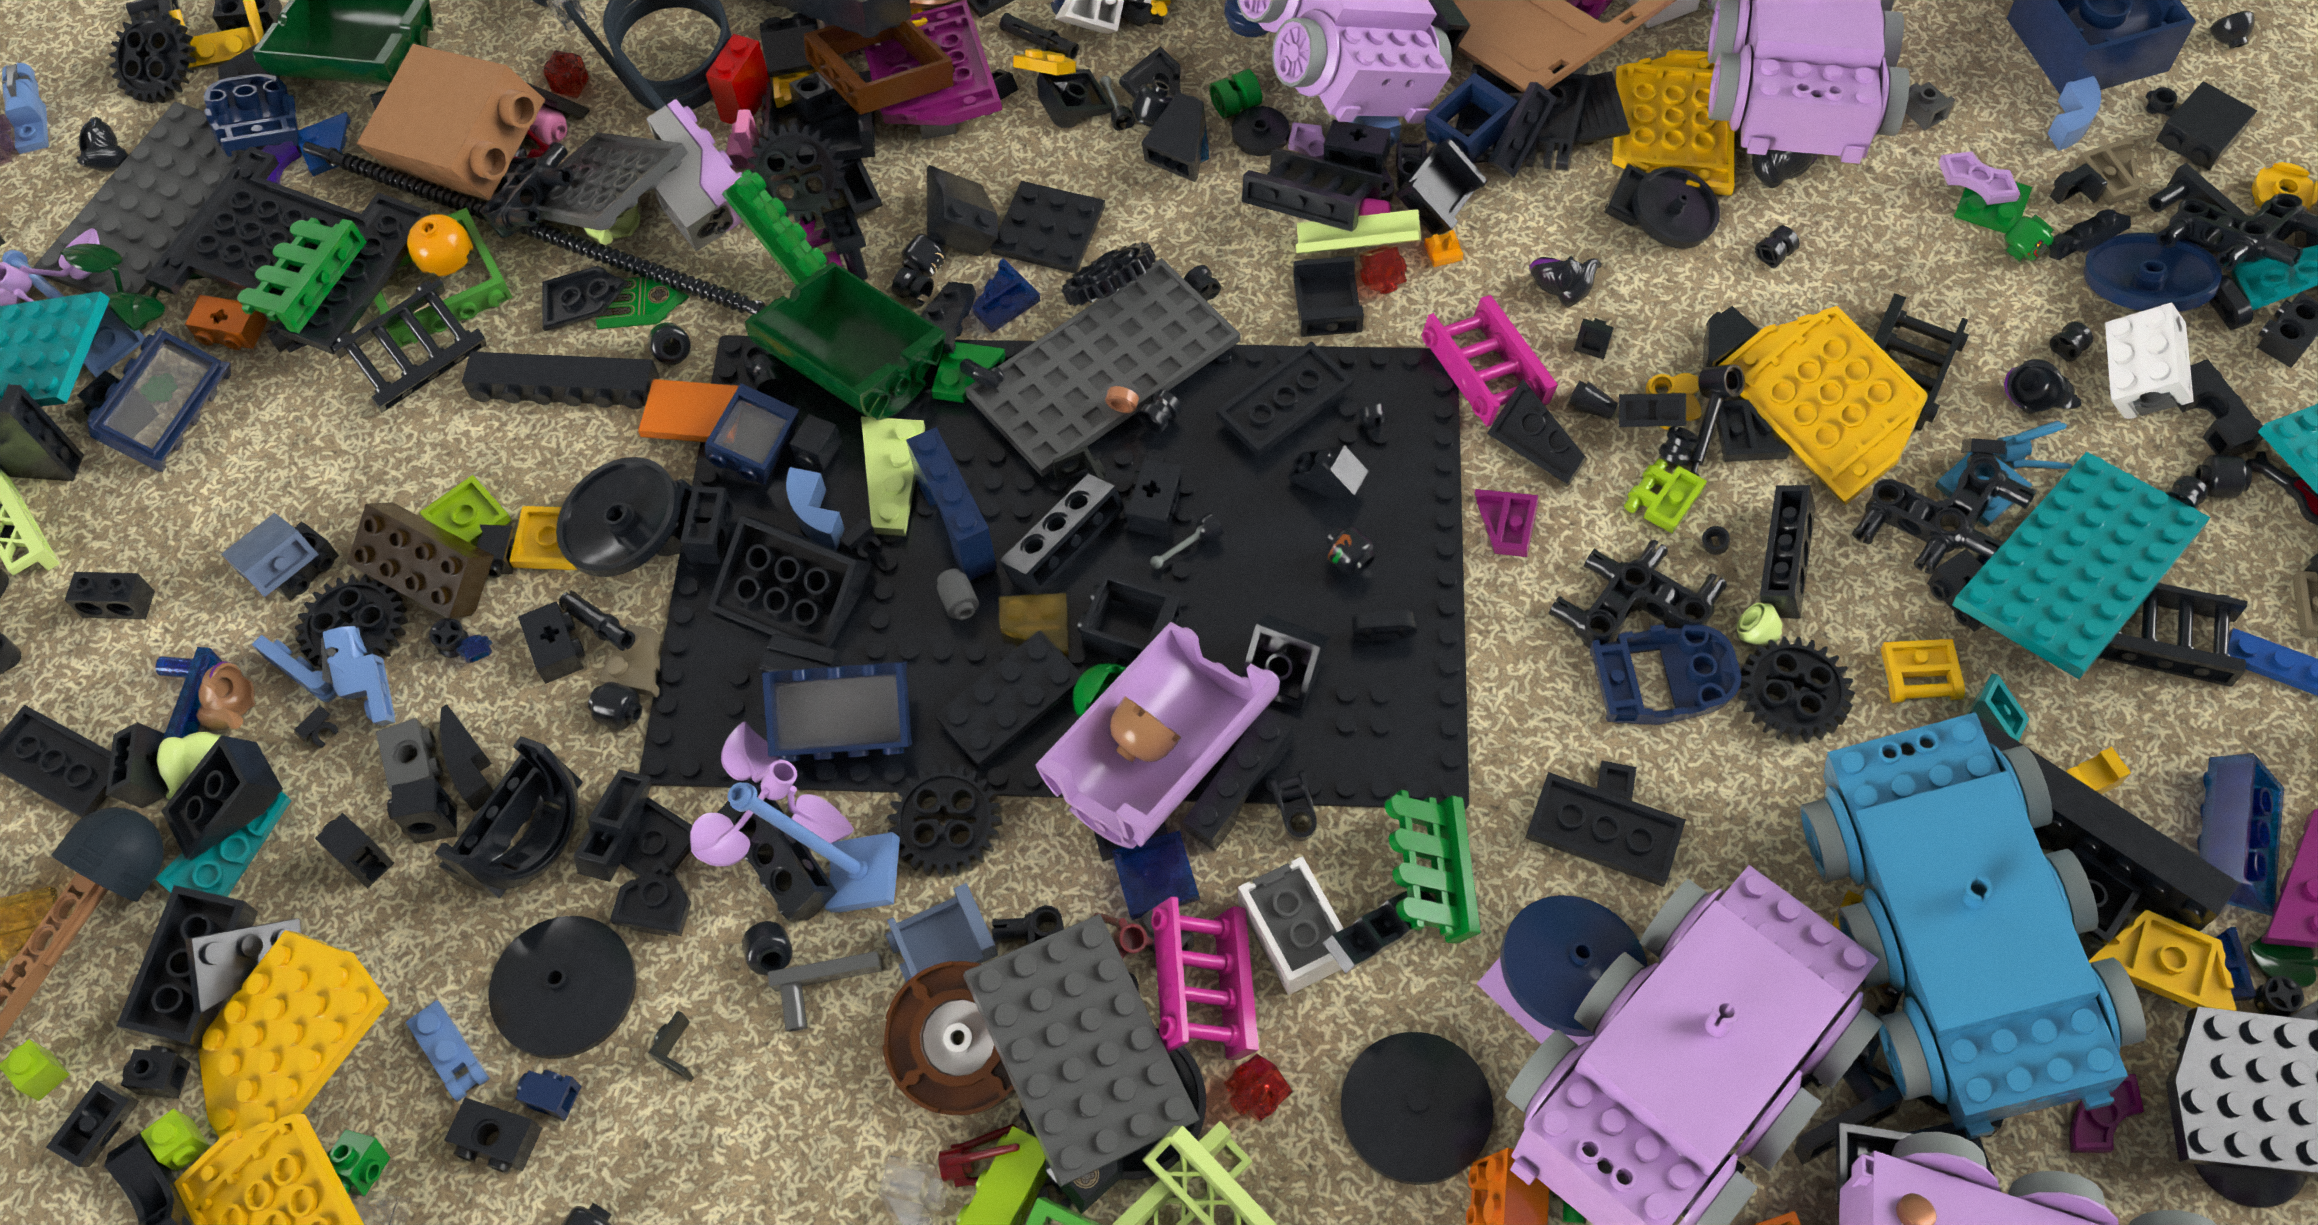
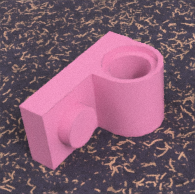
M738 110L736 123H733L732 133L728 137L726 154L732 161L733 165L731 168L733 170H736V168H746V170L755 168V165L748 162V158L758 156L753 152L752 147L754 145L759 146V138L761 136L750 110Z

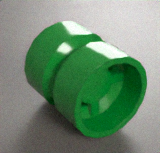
M1249 68L1232 74L1231 80L1226 77L1210 83L1209 93L1211 101L1222 119L1240 113L1241 108L1246 110L1262 103L1261 87L1255 74Z

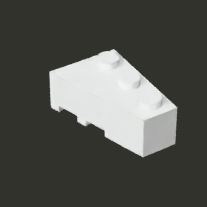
M1065 0L1055 20L1110 34L1118 31L1124 0Z

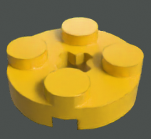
M2279 162L2274 163L2271 168L2264 167L2259 171L2252 183L2251 191L2255 198L2254 203L2260 209L2262 204L2273 198V196L2288 193L2300 197L2303 202L2302 205L2306 206L2310 211L2318 200V182L2316 180L2313 184L2312 180L2308 178L2310 172L2305 168L2292 163ZM2281 188H2288L2287 192L2283 191Z

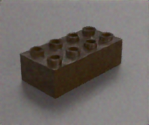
M393 502L365 504L347 564L451 619L472 616L474 614L494 555Z

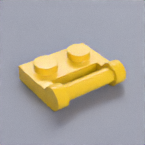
M1953 639L1884 642L1880 650L1892 703H1903L1905 699L1950 697V700L1964 699L1965 685ZM1946 676L1948 682L1904 685L1903 678Z

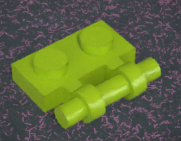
M1658 458L1653 465H1649L1643 472V479L1639 485L1633 486L1628 493L1629 499L1624 504V508L1630 513H1635L1639 506L1648 507L1644 519L1673 534L1704 490L1707 481L1679 465L1673 474L1665 471L1668 463L1664 459ZM1654 485L1663 487L1658 495L1650 491Z

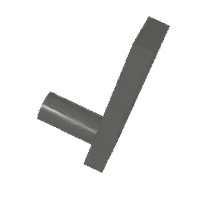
M877 951L768 972L769 986L775 992L780 991L785 1031L792 1032L808 1028L802 986L883 971L882 957Z

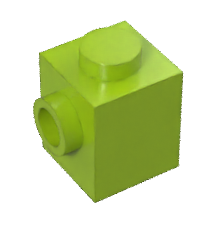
M31 1039L14 1048L8 1057L0 1063L1 1071L16 1089L37 1101L44 1098L70 1075L50 1050Z
M175 1108L140 1133L157 1161L177 1172L193 1162L197 1156L210 1147L193 1119Z

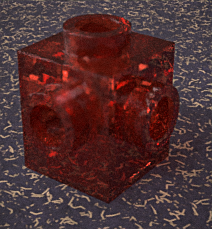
M555 50L549 61L544 65V76L552 93L578 99L589 80L588 71L582 57L574 53Z
M1385 244L1359 254L1362 265L1360 276L1364 285L1368 286L1370 290L1378 291L1380 294H1387L1398 289L1397 285L1407 282L1405 276L1407 265L1403 256L1399 254L1397 246Z
M1257 1053L1246 1063L1238 1066L1234 1070L1233 1075L1224 1082V1085L1232 1095L1228 1099L1232 1107L1241 1116L1244 1117L1248 1114L1259 1122L1273 1114L1278 1105L1293 1093L1276 1065Z

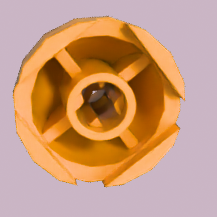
M431 214L415 222L409 230L407 240L408 251L415 265L423 273L428 274L427 272L436 273L437 276H446L457 272L468 262L467 255L470 249L471 251L473 250L472 240L466 229L456 219L443 214Z

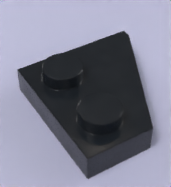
M1748 399L1722 401L1716 424L1724 462L1787 459L1789 454L1788 446L1785 443L1779 444L1771 434L1772 427L1765 419L1759 417L1756 408Z

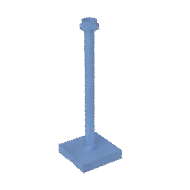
M9 250L2 257L3 262L18 269L22 265L31 268L27 264L28 259L26 255L20 251ZM29 274L32 285L47 298L65 297L41 275ZM107 305L83 365L97 378L105 370L107 371L140 346L145 337L139 329L135 332L130 329Z
M739 782L730 788L728 801L732 808L739 812L750 810L830 861L829 881L837 893L826 903V910L829 912H847L894 904L900 842L898 835L890 832L837 841L830 844L758 798L757 790L751 784Z

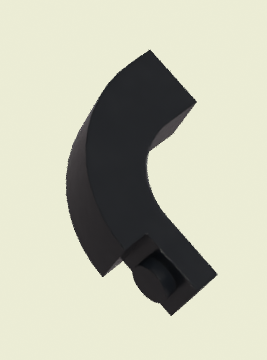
M141 1132L107 1154L104 1167L129 1198L136 1212L138 1225H193V1221L174 1185L176 1179L171 1169L157 1161L141 1136Z

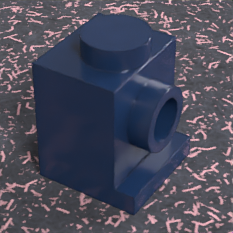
M546 1069L543 1070L542 1074L529 1070L528 1073L522 1075L518 1082L515 1099L525 1108L566 1121L582 1086L573 1077L568 1075L563 1077Z

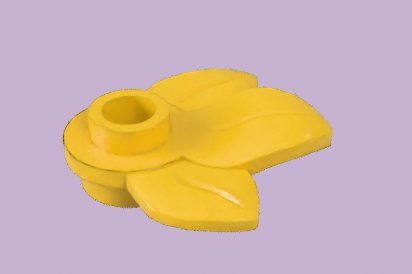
M1681 373L1673 377L1667 374H1658L1648 380L1645 388L1646 394H1658L1656 389L1659 387L1666 388L1668 390L1667 393H1686V421H1695L1702 416L1701 406L1694 396L1699 391V378L1690 373ZM1659 426V427H1661V428H1663V429H1665V430H1668L1671 426Z

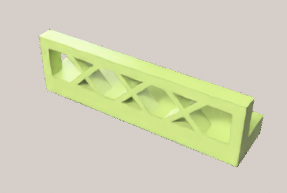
M1418 209L1358 216L1357 228L1353 232L1313 221L1296 223L1298 235L1296 253L1298 254L1421 241Z
M0 469V504L3 505L0 510V534L4 525L15 526L10 538H0V558L8 572L13 576L37 561L47 570L54 568L60 564L12 479ZM27 547L29 553L13 562L12 557L16 548Z
M1221 1121L1199 1141L1213 1158L1226 1146L1241 1161L1228 1172L1234 1180L1253 1163L1250 1157L1231 1139V1131ZM1180 1160L1167 1172H1180ZM1187 1163V1172H1196ZM1171 1176L1180 1186V1176ZM1187 1176V1183L1193 1178V1176ZM1159 1179L1112 1225H1144L1153 1216L1154 1225H1158L1159 1210L1165 1204H1182L1181 1220L1176 1225H1189L1196 1216L1191 1211L1186 1214V1206L1179 1198H1172L1175 1194ZM1214 1191L1215 1200L1219 1195ZM1206 1195L1204 1198H1202V1199H1198V1198H1192V1199H1193V1200H1207V1195ZM1198 1205L1202 1210L1207 1207V1205Z
M1174 1126L1142 1159L1203 1225H1216L1214 1222V1205H1228L1234 1211V1225H1241V1219L1246 1225H1277L1184 1126ZM1169 1145L1180 1154V1172H1166L1156 1161L1158 1156ZM1187 1163L1196 1172H1187ZM1171 1176H1180V1186ZM1187 1176H1201L1206 1181L1207 1200H1193L1187 1194ZM1214 1191L1223 1200H1214ZM1198 1205H1207V1214Z

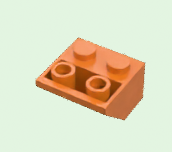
M1512 1148L1503 1149L1473 1162L1468 1175V1184L1472 1190L1471 1205L1466 1212V1225H1548L1549 1187L1538 1178L1529 1186L1510 1170L1515 1161L1511 1157L1514 1151Z

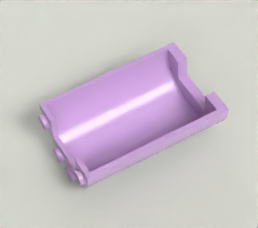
M1170 622L1035 766L1053 794L1058 797L1062 793L1066 803L1071 805L1069 811L1090 829L1122 847L1131 849L1136 845L1142 847L1276 697L1279 692L1280 680L1272 671L1268 669L1262 670L1252 664L1246 668L1248 677L1243 676L1241 678L1230 672L1223 664L1213 663L1203 658L1198 636L1187 627L1181 628ZM1124 696L1137 703L1160 720L1164 726L1172 729L1182 737L1166 757L1155 762H1145L1136 757L1132 763L1116 751L1119 744L1111 736L1110 722L1112 714Z

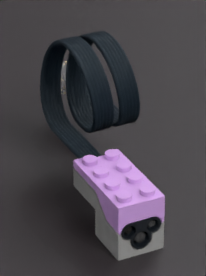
M546 0L550 11L565 30L569 31L577 26L633 97L646 108L656 111L646 118L654 139L682 143L689 152L681 159L682 163L677 169L667 172L660 178V183L654 188L662 210L694 250H700L743 222L722 195L726 189L742 177V173L736 174L731 168L733 165L728 155L724 150L717 151L713 146L715 143L713 137L706 128L700 129L697 126L696 122L698 120L692 112L693 109L704 105L713 98L706 73L732 36L725 10L720 0H609L604 11L603 27L614 57L584 21L587 19V15L581 7L579 0ZM661 9H692L708 16L720 27L721 31L718 42L710 56L692 72L673 80L654 81L644 78L621 50L623 38L630 27L642 17Z

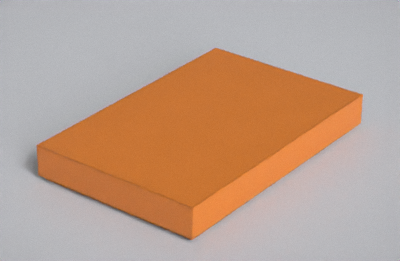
M653 379L638 432L641 437L706 442L739 386ZM740 416L723 444H734Z

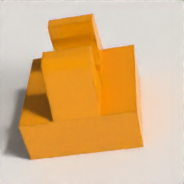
M1454 230L1446 234H1434L1432 237L1425 238L1424 246L1433 267L1463 261V252Z

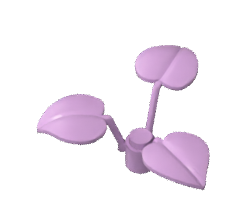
M93 228L85 231L67 247L85 243L100 245L97 231ZM63 255L59 258V266L63 269L61 271L34 269L24 265L18 269L5 262H1L0 306L18 304L20 298L25 302L34 301L25 294L32 286L29 274L66 277L70 274L72 278L81 280L88 277L92 272H85L75 268L65 260Z
M746 721L733 730L727 738L721 753L723 768L732 778L739 781L752 778L755 783L761 781L762 791L758 798L762 800L765 798L778 800L788 795V810L794 814L791 819L830 844L849 836L853 832L854 828L849 821L826 800L815 795L805 794L799 796L795 803L794 794L797 788L792 785L797 778L796 768L788 761L779 760L778 756L768 757L767 741L755 733ZM747 810L735 825L723 814H703L694 822L690 831L691 852L700 861L713 866H730L741 861L749 850L750 840L739 830L745 825L753 812Z

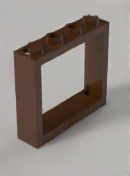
M910 19L901 22L899 27L884 29L877 36L871 38L862 37L861 34L852 31H844L843 28L835 25L804 33L806 60L859 115L953 86L955 68L953 67L952 59ZM894 38L922 66L865 83L839 55Z

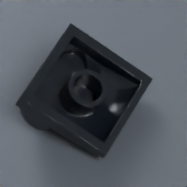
M1090 69L1076 70V73L1064 75L1039 72L1037 78L1038 98L1056 126L1072 128L1076 126L1080 118L1099 116L1113 111L1111 103Z

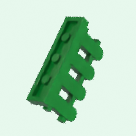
M747 169L741 174L742 177L722 193L723 197L795 285L802 283L826 266L827 259L817 247L812 248L805 240L807 237L805 230L797 222L792 223L785 215L787 212L786 207L777 197L772 199L765 190L766 183L757 172L751 173Z
M312 217L309 221L299 220L294 222L290 227V232L295 237L291 244L280 243L273 249V255L278 260L274 266L264 265L257 269L255 277L260 282L257 289L247 288L238 294L237 299L243 306L242 310L250 315L254 311L265 313L270 320L275 322L280 319L288 331L299 334L367 242L353 221L342 219L339 224H335L333 227L320 225V222ZM307 242L319 245L316 250L304 247ZM289 265L302 268L299 273L286 270ZM272 288L284 291L281 296L269 293Z
M1398 791L1396 795L1385 801L1387 814L1391 818L1399 820L1400 826L1399 829L1390 833L1388 841L1395 852L1403 854L1404 860L1403 863L1393 868L1392 876L1396 884L1407 888L1408 895L1407 898L1399 901L1396 905L1398 916L1403 921L1410 922L1411 929L1419 931L1425 928L1424 925L1439 928L1440 935L1445 936V942L1461 943L1480 934L1463 798L1452 795L1437 803L1436 798L1428 797L1421 801L1409 798L1408 791ZM1412 823L1426 826L1428 834L1413 831ZM1416 857L1431 860L1432 868L1417 865ZM1420 891L1435 894L1436 902L1422 900Z

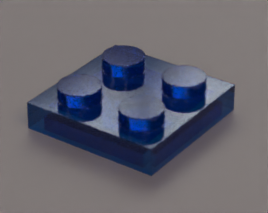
M1180 830L1149 839L1142 847L1136 845L1133 849L1122 847L1112 850L1131 920L1142 918L1145 913L1171 896L1178 897L1179 906L1200 900Z

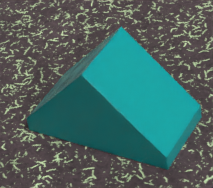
M1999 674L1990 675L1968 714L1970 711L1976 712L1977 716L2019 741L2029 721L2028 716Z

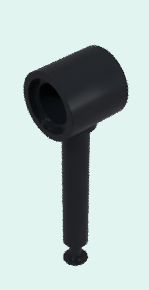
M1736 364L1705 367L1700 372L1698 379L1699 390L1709 401L1698 434L1700 442L1693 450L1690 460L1693 463L1690 472L1699 476L1697 474L1699 465H1703L1722 401L1726 400L1727 397L1739 396L1744 389L1745 376L1742 369Z

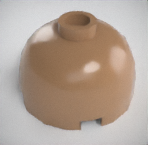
M1126 696L1123 697L1111 716V736L1119 744L1116 751L1132 763L1136 757L1145 762L1158 761L1166 757L1182 738Z

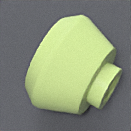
M1771 603L1753 604L1744 611L1737 623L1738 638L1743 642L1756 646H1767L1771 639L1776 643L1782 635V621Z

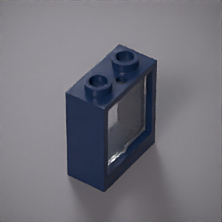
M741 383L705 443V458L718 468H728L737 472L740 477L749 482L757 481L764 485L798 426L799 409Z

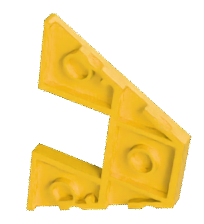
M2145 910L2118 933L2108 945H2105L2088 960L2089 963L2114 957L2122 964L2133 984L2192 1009L2207 1007L2237 1011L2231 992L2234 984L2231 973L2225 966L2226 956L2221 940L2151 911Z

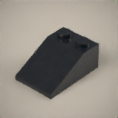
M929 165L927 167V237L940 244L974 256H982L998 238L997 212L982 184Z
M221 735L162 809V813L185 858L193 860L261 816L283 788L257 742Z

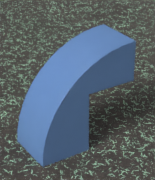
M2095 76L2067 82L2058 99L2065 113L2056 115L2047 133L2058 151L2066 149L2082 139L2099 110L2101 91Z
M790 467L786 481L787 496L799 527L811 540L837 550L845 528L839 512L820 508L826 493L821 473Z

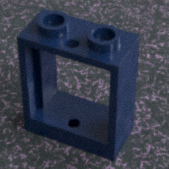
M1473 73L1425 116L1426 135L1434 144L1450 138L1473 163L1500 139L1518 105V101L1476 73ZM1472 102L1492 115V117L1467 137L1449 125L1448 122Z

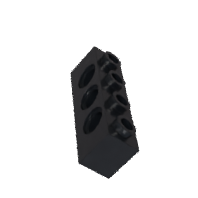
M1087 474L999 560L1010 582L1038 596L1124 510L1123 502L1116 487L1091 474Z
M1776 485L1760 599L1761 603H1771L1780 618L1801 619L1816 510L1810 485Z
M752 785L756 788L758 797L762 791L761 786ZM767 798L763 800L784 814L776 800H769ZM727 801L717 813L727 816L735 825L746 811L739 812L730 805V802ZM755 813L739 830L750 840V847L744 859L753 866L760 877L761 885L770 892L778 904V911L787 920L811 919L837 893L806 845Z

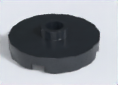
M1266 106L1251 107L1243 110L1235 117L1232 124V140L1234 144H1237L1244 153L1253 156L1271 155V151L1274 148H1283L1290 136L1289 121L1284 114Z

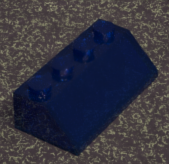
M2254 753L2209 757L2208 771L2203 776L2206 793L2205 803H2202L2200 807L2203 824L2202 834L2197 838L2199 857L2240 882L2226 904L2273 916L2274 912L2272 909L2276 901L2284 787Z

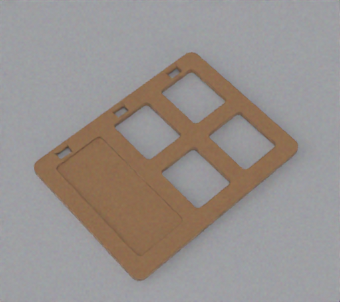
M1453 0L1471 25L1456 50L1522 93L1525 92L1530 82H1538L1548 90L1677 0H1640L1607 23L1598 21L1566 2L1567 0ZM1632 16L1636 17L1628 24L1623 23ZM1561 65L1565 66L1555 74L1552 72Z

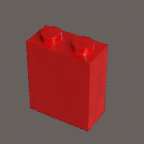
M734 33L706 73L720 121L732 125L736 123L738 110H750L752 116H755L763 103L762 94L767 92V82H771L759 41Z

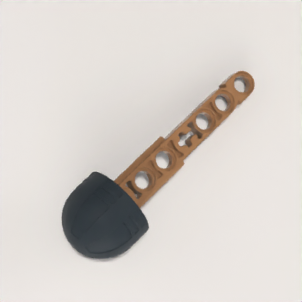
M118 807L96 810L75 823L59 843L56 850L51 854L56 860L77 873L0 978V1006L8 998L6 1006L0 1012V1041L108 890L138 902L156 877L163 861V842L156 826L144 815L130 809ZM76 904L74 912L67 918L70 908ZM54 935L51 944L44 950L47 940Z

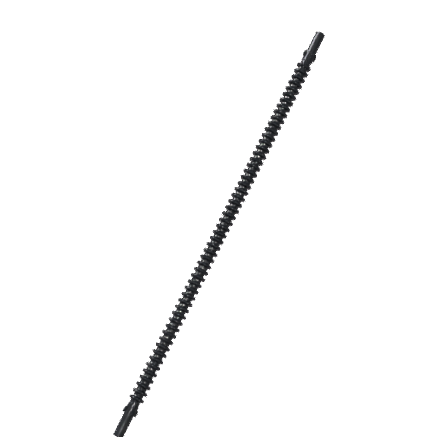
M305 142L303 145V152L324 159L329 165H340L343 170H348L350 173L362 175L364 178L376 180L378 183H384L387 186L390 185L392 188H398L400 191L405 190L406 193H412L414 196L419 195V197L426 198L428 201L433 200V202L440 203L442 206H448L450 209L455 208L456 211L467 208L471 216H476L478 219H484L488 222L481 212L486 204L485 201L480 202L479 199H473L471 196L466 197V195L459 194L457 191H451L449 188L444 189L443 186H437L435 183L430 184V182L423 181L421 178L409 176L407 173H401L398 170L395 171L393 168H387L385 165L380 166V164L373 163L371 160L366 161V159L359 158L357 155L343 154L333 147L328 149L311 142ZM544 222L536 223L537 225L534 227L521 226L517 231H520L522 235L527 234L529 237H535L537 240L542 239L544 243L549 242L551 245H557L559 248L564 247L567 251L579 252L581 256L586 255L589 259L601 260L603 264L609 263L611 267L616 266L618 269H624L625 272L631 271L633 275L646 276L648 280L654 279L656 283L661 281L664 286L669 284L670 288L676 287L678 291L684 290L686 294L692 293L694 297L699 295L701 299L707 298L709 302L715 301L717 305L722 304L725 308L730 306L731 310L738 309L739 313L746 311L753 315L767 307L763 301L749 300L747 295L741 297L739 292L733 293L731 289L726 291L724 287L718 288L716 284L711 285L708 281L703 282L700 278L695 280L694 276L688 277L686 273L680 274L678 270L665 269L663 265L657 266L655 262L650 263L649 260H642L641 257L635 258L633 254L627 255L625 251L620 252L618 249H612L610 246L605 247L603 244H597L596 241L590 242L588 238L583 239L580 235L575 236L574 233L568 234L566 230L561 231L558 227L553 228V226L546 225Z

